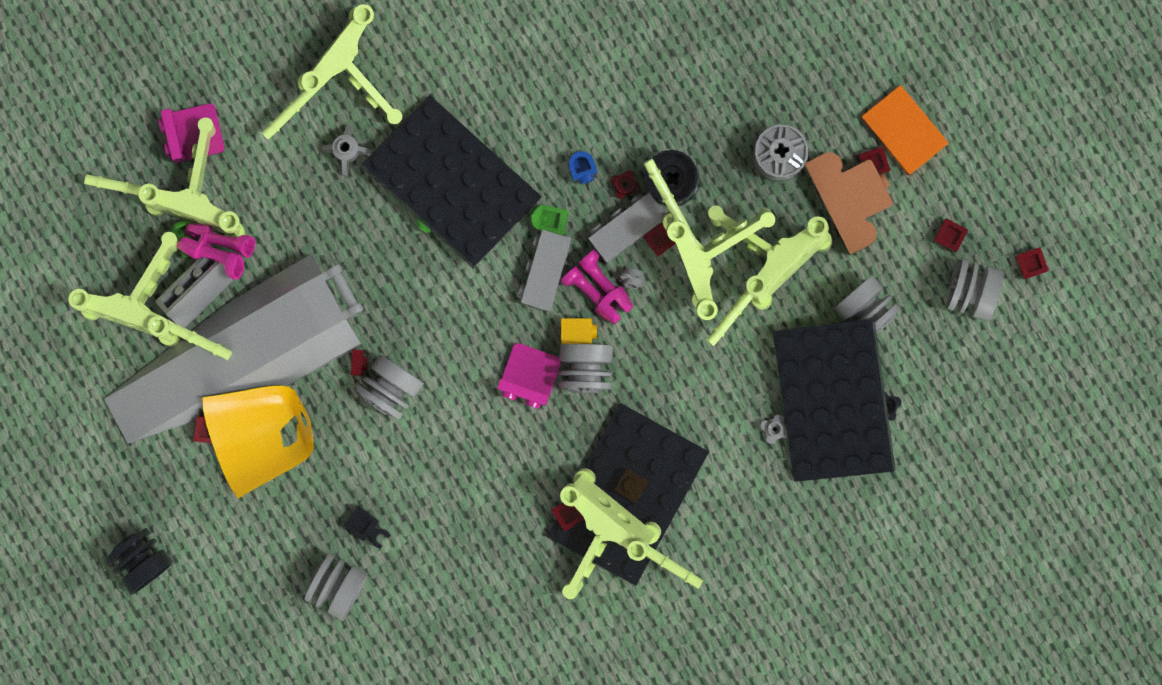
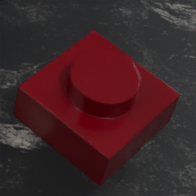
M883 147L859 154L861 163L871 160L879 175L891 171Z
M945 218L933 241L956 253L968 229Z
M662 222L643 236V239L657 257L676 244L667 235V230Z
M1041 247L1015 256L1023 280L1049 271Z
M352 350V376L363 377V371H368L369 357L364 356L365 351Z
M196 415L192 440L212 444L205 416Z
M561 503L551 510L564 531L584 520L583 515L575 506H567Z

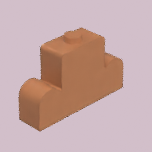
M830 152L805 163L850 255L873 244L877 238V230L866 219L893 205V201L886 188L890 187V184L885 174L879 175L871 160H867L842 173V160L838 155Z

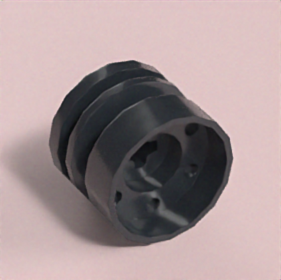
M666 150L653 156L652 159L657 168L660 169L666 184L669 182L668 176L670 174L672 176L679 175L677 178L679 183L677 185L673 183L667 184L671 194L674 195L677 205L683 206L691 201L698 192L700 185L699 171L692 158L684 152L677 150ZM646 169L645 182L648 190L655 200L662 205H666L665 202H662V197L652 178L648 176L649 173Z
M147 528L125 538L113 548V551L104 560L107 566L117 561L120 562L112 570L113 574L120 573L123 570L127 571V574L120 583L130 595L137 593L174 563L164 549L153 554L150 550L157 542L155 538L144 544L143 541L151 534Z

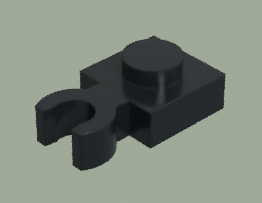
M361 506L356 508L344 524L346 529L362 541H365L368 536L371 537L373 545L380 549L383 545L377 541L378 535L384 534L388 538L391 536L387 530L377 529L375 526L379 523V520Z

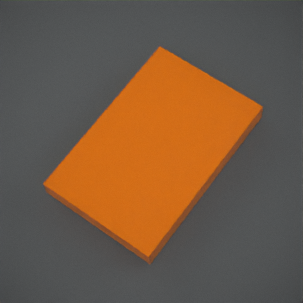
M901 85L861 117L909 176L949 144Z

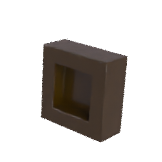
M626 469L614 491L637 503L649 481Z

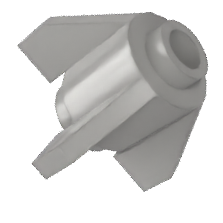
M346 125L344 135L338 136L333 144L322 145V152H333L338 160L342 162L343 176H348L349 163L354 162L359 154L370 155L373 152L372 149L359 146L352 137V125ZM345 144H349L350 148L348 151H341Z

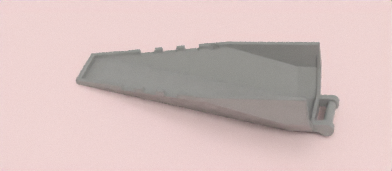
M312 254L227 303L192 330V332L195 331L198 335L231 350L232 354L228 360L218 355L215 356L212 352L193 343H188L187 340L182 338L178 344L170 347L107 396L104 400L127 444L195 421L196 415L204 416L203 397L267 386H289L352 352V350L363 346L347 319L359 314L364 308L361 303H357L342 275L343 269L340 264L321 273L317 264L318 260ZM332 278L349 308L342 312L326 282Z

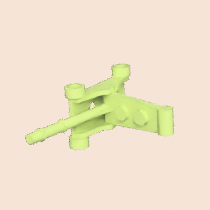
M362 4L350 10L348 14L349 22L311 71L299 76L297 85L303 92L293 102H290V105L261 132L268 140L277 131L279 132L280 128L296 112H299V109L334 75L344 70L350 75L348 78L350 83L357 90L362 88L367 94L365 97L367 102L374 109L379 107L383 111L385 120L388 123L398 124L402 120V113L398 109H393L352 63L354 56L358 53V40L366 25L374 18V12L370 6Z
M202 118L198 122L200 135L198 144L194 143L192 158L195 161L193 168H189L187 183H190L189 189L171 192L158 189L153 184L141 186L131 184L128 181L122 182L102 178V176L98 177L88 174L85 176L84 184L96 186L97 188L121 191L124 194L139 195L140 200L145 204L147 211L152 216H161L166 213L192 223L210 225L212 230L224 233L225 236L238 237L245 235V230L240 224L239 217L234 212H225L213 206L209 202L207 195L201 193L210 139L216 132L213 122L209 118Z
M649 159L644 162V165L649 173L648 176L652 178L662 197V202H665L669 210L663 216L662 223L667 230L669 238L676 243L694 290L691 296L692 302L700 318L711 320L717 315L718 309L713 301L710 288V278L713 274L710 259L762 227L773 226L775 216L769 209L762 208L758 211L756 217L749 221L746 219L741 220L733 226V230L726 234L722 232L711 239V243L703 246L692 233L674 199V195L671 194L665 183L660 169L657 168L653 159Z
M714 205L708 211L709 218L714 226L724 227L728 230L726 233L734 229L733 226L737 222L725 215L720 206ZM819 216L813 217L808 222L806 229L794 237L781 238L778 241L779 243L774 246L754 233L742 240L748 244L747 248L758 256L760 253L767 257V260L758 275L748 279L746 284L747 290L735 305L731 306V310L719 325L713 329L714 331L706 340L708 343L715 346L735 319L742 314V311L751 300L757 309L764 310L769 308L772 304L771 295L814 253L817 251L825 252L831 248L832 238L828 233V223L824 218Z
M166 232L162 236V245L130 296L116 293L112 296L103 297L88 294L83 289H75L69 295V304L74 309L81 311L82 315L88 320H97L101 317L159 337L161 343L168 347L178 344L181 337L187 340L188 343H193L212 352L213 355H218L226 360L232 354L231 350L221 346V344L214 343L198 335L195 331L192 332L152 312L144 305L148 297L154 294L161 274L164 275L168 270L172 254L179 250L177 244L180 239L172 232Z
M587 468L580 469L574 476V484H567L560 493L561 501L567 506H575L583 515L586 521V528L590 531L593 530L596 534L574 577L567 582L562 590L565 598H575L583 588L582 580L584 576L589 578L596 566L592 561L595 556L600 557L607 546L603 541H613L627 549L629 557L633 560L640 561L647 556L661 565L660 567L666 568L685 580V583L688 582L699 589L704 580L649 546V544L655 543L661 535L659 525L655 522L643 524L594 484L596 477L592 470Z

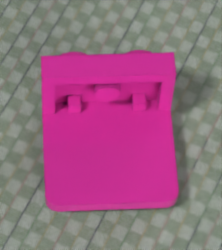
M205 104L176 112L171 108L161 111L162 118H159L158 121L161 132L166 133L168 142L164 143L166 155L168 158L171 157L175 163L194 160L192 158L194 143L198 144L200 135L198 122L202 118L211 119L216 129L215 135L210 139L208 156L224 152L223 137L216 108L213 104Z
M516 343L513 346L503 377L500 379L497 387L498 390L502 391L501 396L514 401L516 397L526 399V405L537 409L540 408V405L546 406L561 366L559 357Z

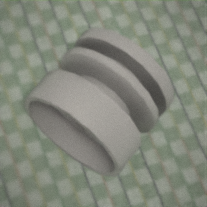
M777 124L767 128L759 136L753 149V163L756 170L763 178L772 182H785L793 179L802 170L808 158V145L805 137L798 129L789 125ZM778 146H782L783 150H787L784 158H780V154H775Z
M961 258L958 266L952 273L948 285L946 309L953 311L957 302L960 301L958 312L963 314L968 304H971L972 317L989 321L999 299L1004 280V270L987 266L982 275H978V262L974 261L968 272L969 261L968 259Z
M872 275L832 310L842 322L852 317L856 320L874 318L876 333H878L893 320L901 307L898 303L890 309L885 307L892 299V296L889 295L882 300L877 298L883 286Z
M593 344L560 345L559 361L571 364V369L559 371V376H570V381L559 382L560 389H566L573 393H599L605 390H612V383L601 382V377H612L611 372L601 370V365L613 363V346Z
M380 354L371 366V369L379 377L377 380H373L365 376L363 380L372 387L368 391L359 385L356 391L361 394L368 404L383 414L400 420L403 414L394 407L398 403L408 409L409 405L401 397L403 394L416 397L424 383Z
M329 553L313 573L308 583L304 600L311 603L316 594L320 595L315 606L320 608L326 600L331 601L328 613L343 621L357 599L368 577V573L355 566L347 574L342 573L345 561L341 559L336 567L333 568L332 565L336 556Z

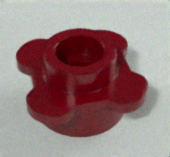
M627 170L624 174L612 176L611 184L615 186L617 198L624 199L628 194H637L639 192V185L635 183L633 171ZM626 182L627 187H623L622 184Z

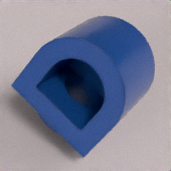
M584 151L576 152L571 156L569 170L573 181H579L580 185L594 181L593 176L597 175L598 171L593 157Z

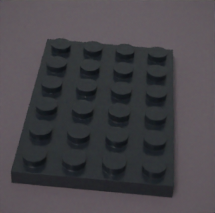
M431 95L361 164V167L473 269L542 197Z
M870 318L774 330L773 338L794 482L894 472L896 468L875 319Z
M620 403L585 468L592 470L595 474V485L643 524L655 522L659 525L661 529L659 539L655 543L649 544L650 547L656 550L709 451ZM626 469L649 481L637 503L614 491ZM556 519L547 535L548 538L583 557L596 536L593 530L590 531L586 528L585 519L567 531L563 530ZM603 541L607 544L601 556H595L592 562L636 586L650 558L646 556L640 561L633 560L629 557L627 549L613 541Z

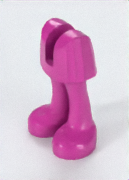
M193 223L187 225L184 233L195 240L181 237L177 247L194 259L205 257L222 263L228 278L238 280L244 271L242 256L246 258L251 257L256 241L254 237L249 235H240L238 237L214 233L210 225ZM211 244H216L229 248L235 251L236 253L226 252L211 247Z
M593 249L578 265L595 280L606 294L605 296L591 285L577 266L571 269L560 281L564 286L574 285L581 289L596 305L594 311L615 325L621 317L617 314L614 307L610 306V303L614 300L617 303L616 305L626 313L633 308V305L622 286L616 287L602 273L597 263L599 253Z

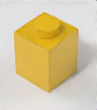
M561 318V344H592V339H597V324H592V318Z

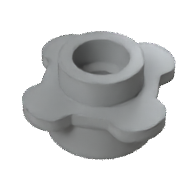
M624 269L619 282L629 289L644 287V273L638 269Z
M775 415L774 419L761 422L760 427L765 431L768 443L774 444L776 440L788 437L782 415ZM773 427H777L778 430L774 432Z

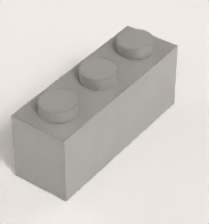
M640 193L630 201L631 207L625 211L620 208L610 216L611 222L605 226L600 223L590 231L592 236L588 238V241L606 264L662 222L665 212L650 193L645 196L643 193Z
M542 230L541 235L536 234L532 246L536 253L534 259L528 260L525 273L529 274L526 284H521L518 298H522V305L551 313L572 238Z
M202 257L186 270L155 302L170 319L185 328L234 279L228 278L222 263Z

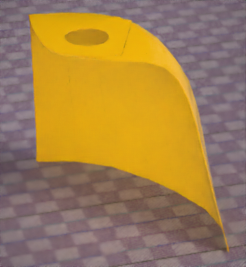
M282 385L267 386L202 398L205 421L216 456L230 488L238 499L299 465L313 452L314 443L309 416L295 390ZM301 412L304 414L306 418L307 427L304 425L301 419ZM296 416L298 424H296L297 440L292 445L283 447L280 431L290 419Z

